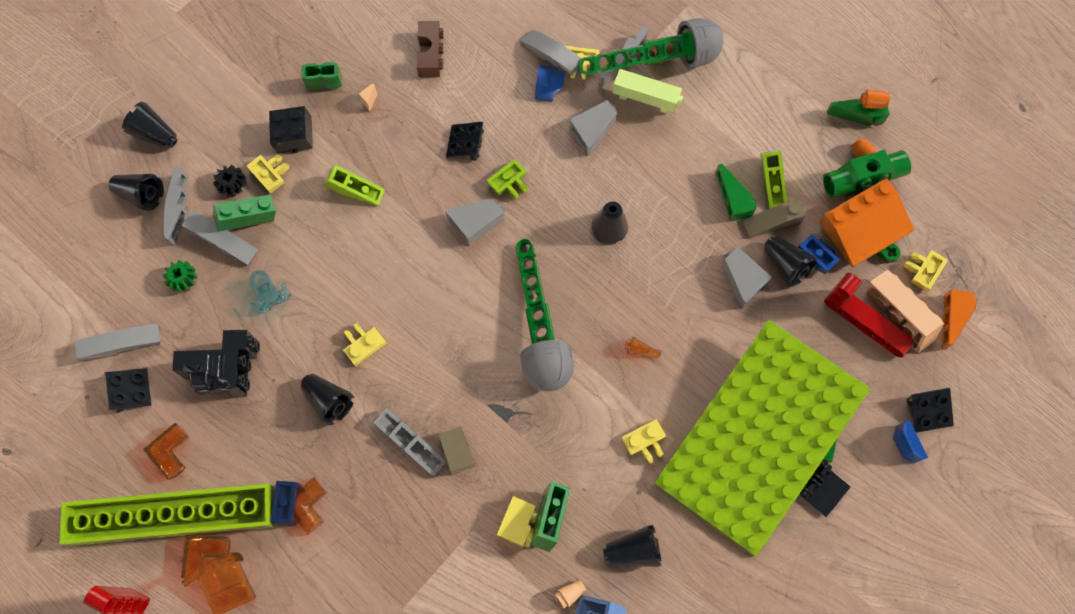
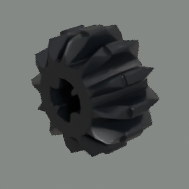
M232 164L229 168L224 165L223 170L217 169L218 174L213 175L215 179L213 184L217 191L221 194L224 193L227 197L231 193L233 196H236V192H242L241 187L246 186L244 181L246 177L242 170L238 167L235 168Z

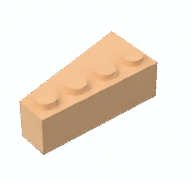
M886 270L870 281L868 293L883 311L888 310L890 320L894 324H899L903 331L914 339L916 345L914 349L917 353H920L937 340L944 325L942 319L937 314H934L924 301L919 300L909 287L900 282L897 275Z

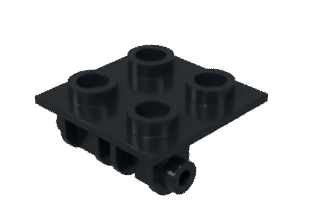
M484 122L452 125L446 158L470 156L471 160L476 161L480 156L479 148H481L480 143H482L481 138L484 133Z
M147 368L105 372L109 410H115L116 413L123 412V409L152 406Z
M950 388L911 394L910 398H907V404L913 408L916 433L954 426Z
M821 462L799 495L822 515L827 517L851 486L831 470L832 466L830 464H823Z

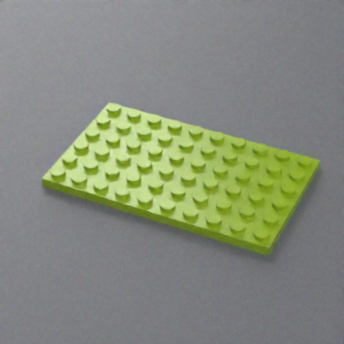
M768 319L654 483L757 556L871 388Z

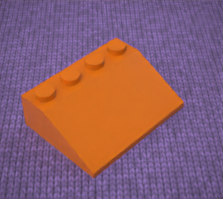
M887 178L825 213L819 222L852 268L914 231V227L898 192Z

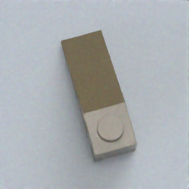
M800 199L768 209L743 220L742 223L749 239L801 224L806 214Z

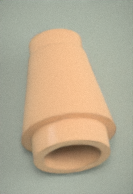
M578 580L558 589L557 593L554 594V598L562 609L569 608L586 591V588Z

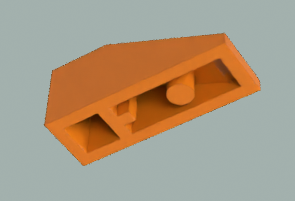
M951 289L944 295L942 349L946 350L954 344L977 307L975 293Z

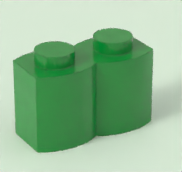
M326 62L320 65L309 63L302 66V79L307 89L319 90L324 87L335 89L342 86V74L337 63Z

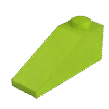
M781 150L760 153L769 209L788 202Z
M337 165L329 169L323 183V187L340 195L379 206L385 191L384 188Z

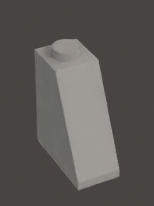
M608 100L570 119L569 128L587 156L594 151L616 122L617 110Z
M493 199L445 211L447 219L469 245L505 220L504 208L500 203L496 204Z
M737 247L734 251L729 250L723 258L725 260L722 267L736 299L743 309L769 283L772 277L743 250Z

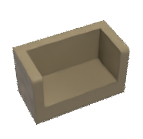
M461 426L438 434L452 475L475 467Z

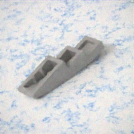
M642 26L636 39L628 37L623 49L643 45V42L647 39L649 28ZM638 52L635 55H628L629 58H634ZM620 53L616 57V62L621 64L624 56ZM626 67L603 71L600 76L599 86H605L617 76L619 69L624 70Z
M532 29L521 40V43L545 62L549 61L558 69L561 67L570 75L577 70V63L581 58L552 38Z
M175 167L169 183L163 219L164 238L171 245H175L182 229L181 225L188 215L187 210L183 207L188 193L183 188L189 176L182 168Z
M193 210L181 225L213 247H217L245 265L250 263L258 251L257 248L228 230L217 231L216 224Z
M158 324L121 329L76 340L74 342L77 360L119 355V352L139 350L142 346L160 344Z
M387 407L373 421L380 430L430 475L434 476L447 462Z

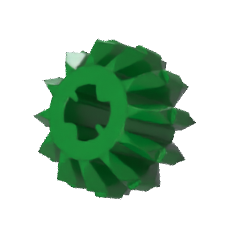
M178 260L176 264L170 262L171 267H165L167 273L163 274L165 285L169 286L172 291L177 290L181 293L184 288L190 290L189 285H195L193 279L198 278L197 274L194 273L196 269L187 261L182 262Z

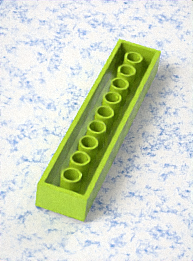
M268 483L61 502L59 545L79 546L273 528L275 524L270 521L275 486Z

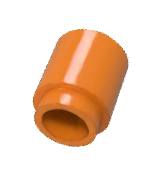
M866 89L860 97V104H863V108L883 109V107L887 108L890 102V94L883 90Z
M858 138L851 145L853 148L851 152L857 158L875 153L877 150L865 138L862 140Z

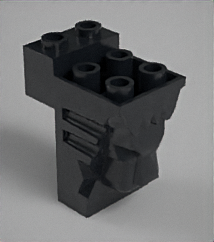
M223 330L222 350L174 351L172 371L184 379L190 380L191 387L199 395L213 392L216 394L225 393L229 396L247 397V391L250 390L248 372L251 371V361L249 359H257L260 343L248 330Z

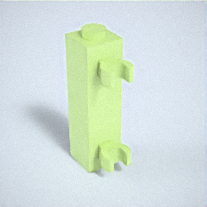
M619 69L613 86V93L620 95L619 99L626 101L627 98L649 104L661 108L660 112L666 114L668 111L675 112L676 106L680 107L683 96L680 95L682 88Z

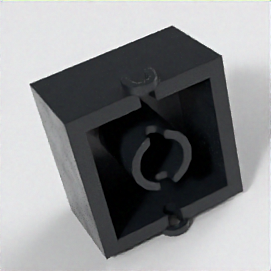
M305 106L269 111L270 145L277 153H298V150L313 148L312 116Z

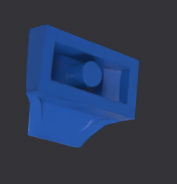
M539 65L535 99L553 101L554 95L563 89L565 72L558 70L556 67Z
M813 234L798 246V248L817 258V265L814 269L826 274L840 260L836 256V252L822 239H817Z
M910 420L895 427L893 440L903 458L912 463L928 458Z

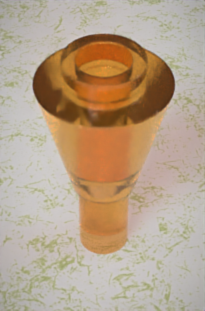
M634 336L626 341L625 350H627V355H651L657 358L661 355V350L651 348Z

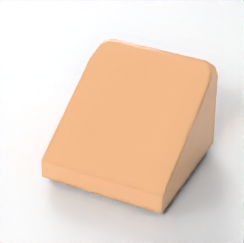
M374 84L369 85L359 93L362 104L369 111L372 109L377 96Z

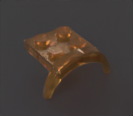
M239 552L227 553L202 564L182 581V585L186 587L194 580H198L213 614L226 613L256 598L240 561H244V558Z

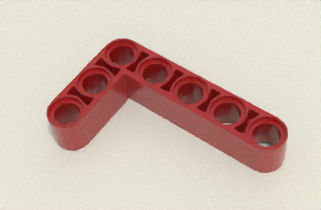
M846 273L825 298L824 303L896 357L903 358L913 345L914 339L853 295L862 282L856 275Z
M93 586L86 594L83 603L101 614H143L150 602V598L132 588Z

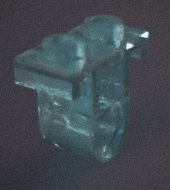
M257 270L251 274L249 281L260 301L258 303L252 301L250 304L258 315L270 311L274 305L284 303L288 300V297L292 296L284 283L281 285L282 289L278 290L266 272ZM265 279L262 285H258L260 280Z

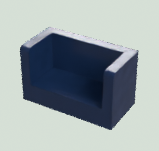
M276 481L271 523L296 526L297 521H294L297 491L301 489V484L298 482Z

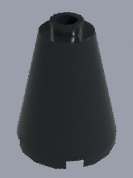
M139 102L134 106L136 109L133 113L131 111L127 113L122 124L123 131L126 134L165 149L173 148L178 140L176 138L177 134L147 103Z
M154 174L114 175L109 180V189L112 193L142 210H154L160 204L158 202L159 198L163 197L164 194L163 182Z
M611 201L606 203L592 220L591 230L599 242L608 245L616 244L622 241L628 232V221L621 205L617 202Z
M778 236L770 237L764 244L765 252L790 287L800 284L802 281L799 279L803 276L807 278L817 265V258Z
M316 374L303 377L300 387L323 423L334 425L333 421L336 419L341 421L349 413L354 404L351 401L354 398L351 392Z
M648 525L607 543L606 548L603 549L605 561H609L610 565L662 566L658 539L654 537V533H656L654 525Z

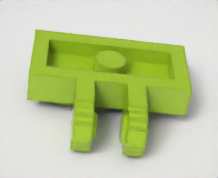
M513 159L487 180V184L498 196L507 190L516 200L519 198V195L512 185L516 183L522 192L528 191L526 185L520 180L527 174V171L516 159Z

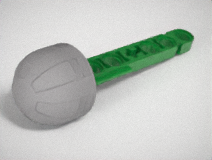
M697 18L682 21L678 26L677 35L646 41L640 46L583 57L578 61L577 69L580 73L589 75L598 73V70L608 71L641 63L648 65L681 58L688 68L711 63L719 56L723 46V34L719 26L709 19ZM669 43H672L673 45V51L671 53H667L666 46ZM654 46L657 49V54L651 57L649 51ZM636 52L640 53V56L637 58H629L628 56L635 55ZM621 53L624 56V60L621 64H618L616 57ZM602 57H605L607 59V65L601 68L599 65V60ZM584 61H589L590 63L588 71L582 69Z
M522 239L516 245V252L527 304L525 311L532 345L526 347L520 353L522 369L526 379L536 389L555 391L565 386L573 374L574 361L571 346L565 341L555 340L549 306L545 302L538 262L534 258L536 257L535 248L529 239ZM530 245L528 251L521 252L522 246ZM527 261H533V265L530 268H524V264ZM529 278H536V282L533 285H527ZM532 291H535L536 295L538 296V297L536 298V301H533V300H532V299H534V295H533V292H532ZM537 311L543 312V316L540 319H534V314ZM545 328L546 334L543 337H538V330Z

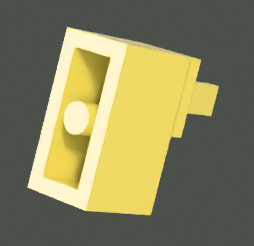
M513 496L497 536L523 548L524 546L529 548L534 531L529 526V523H534L538 514L535 511L536 506Z

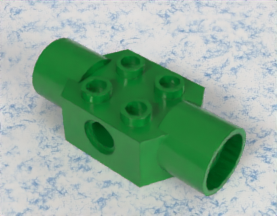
M884 149L849 160L839 169L825 173L823 175V185L830 198L853 193L858 195L886 178L890 181L909 175L911 173V161L908 154L903 150L887 154Z

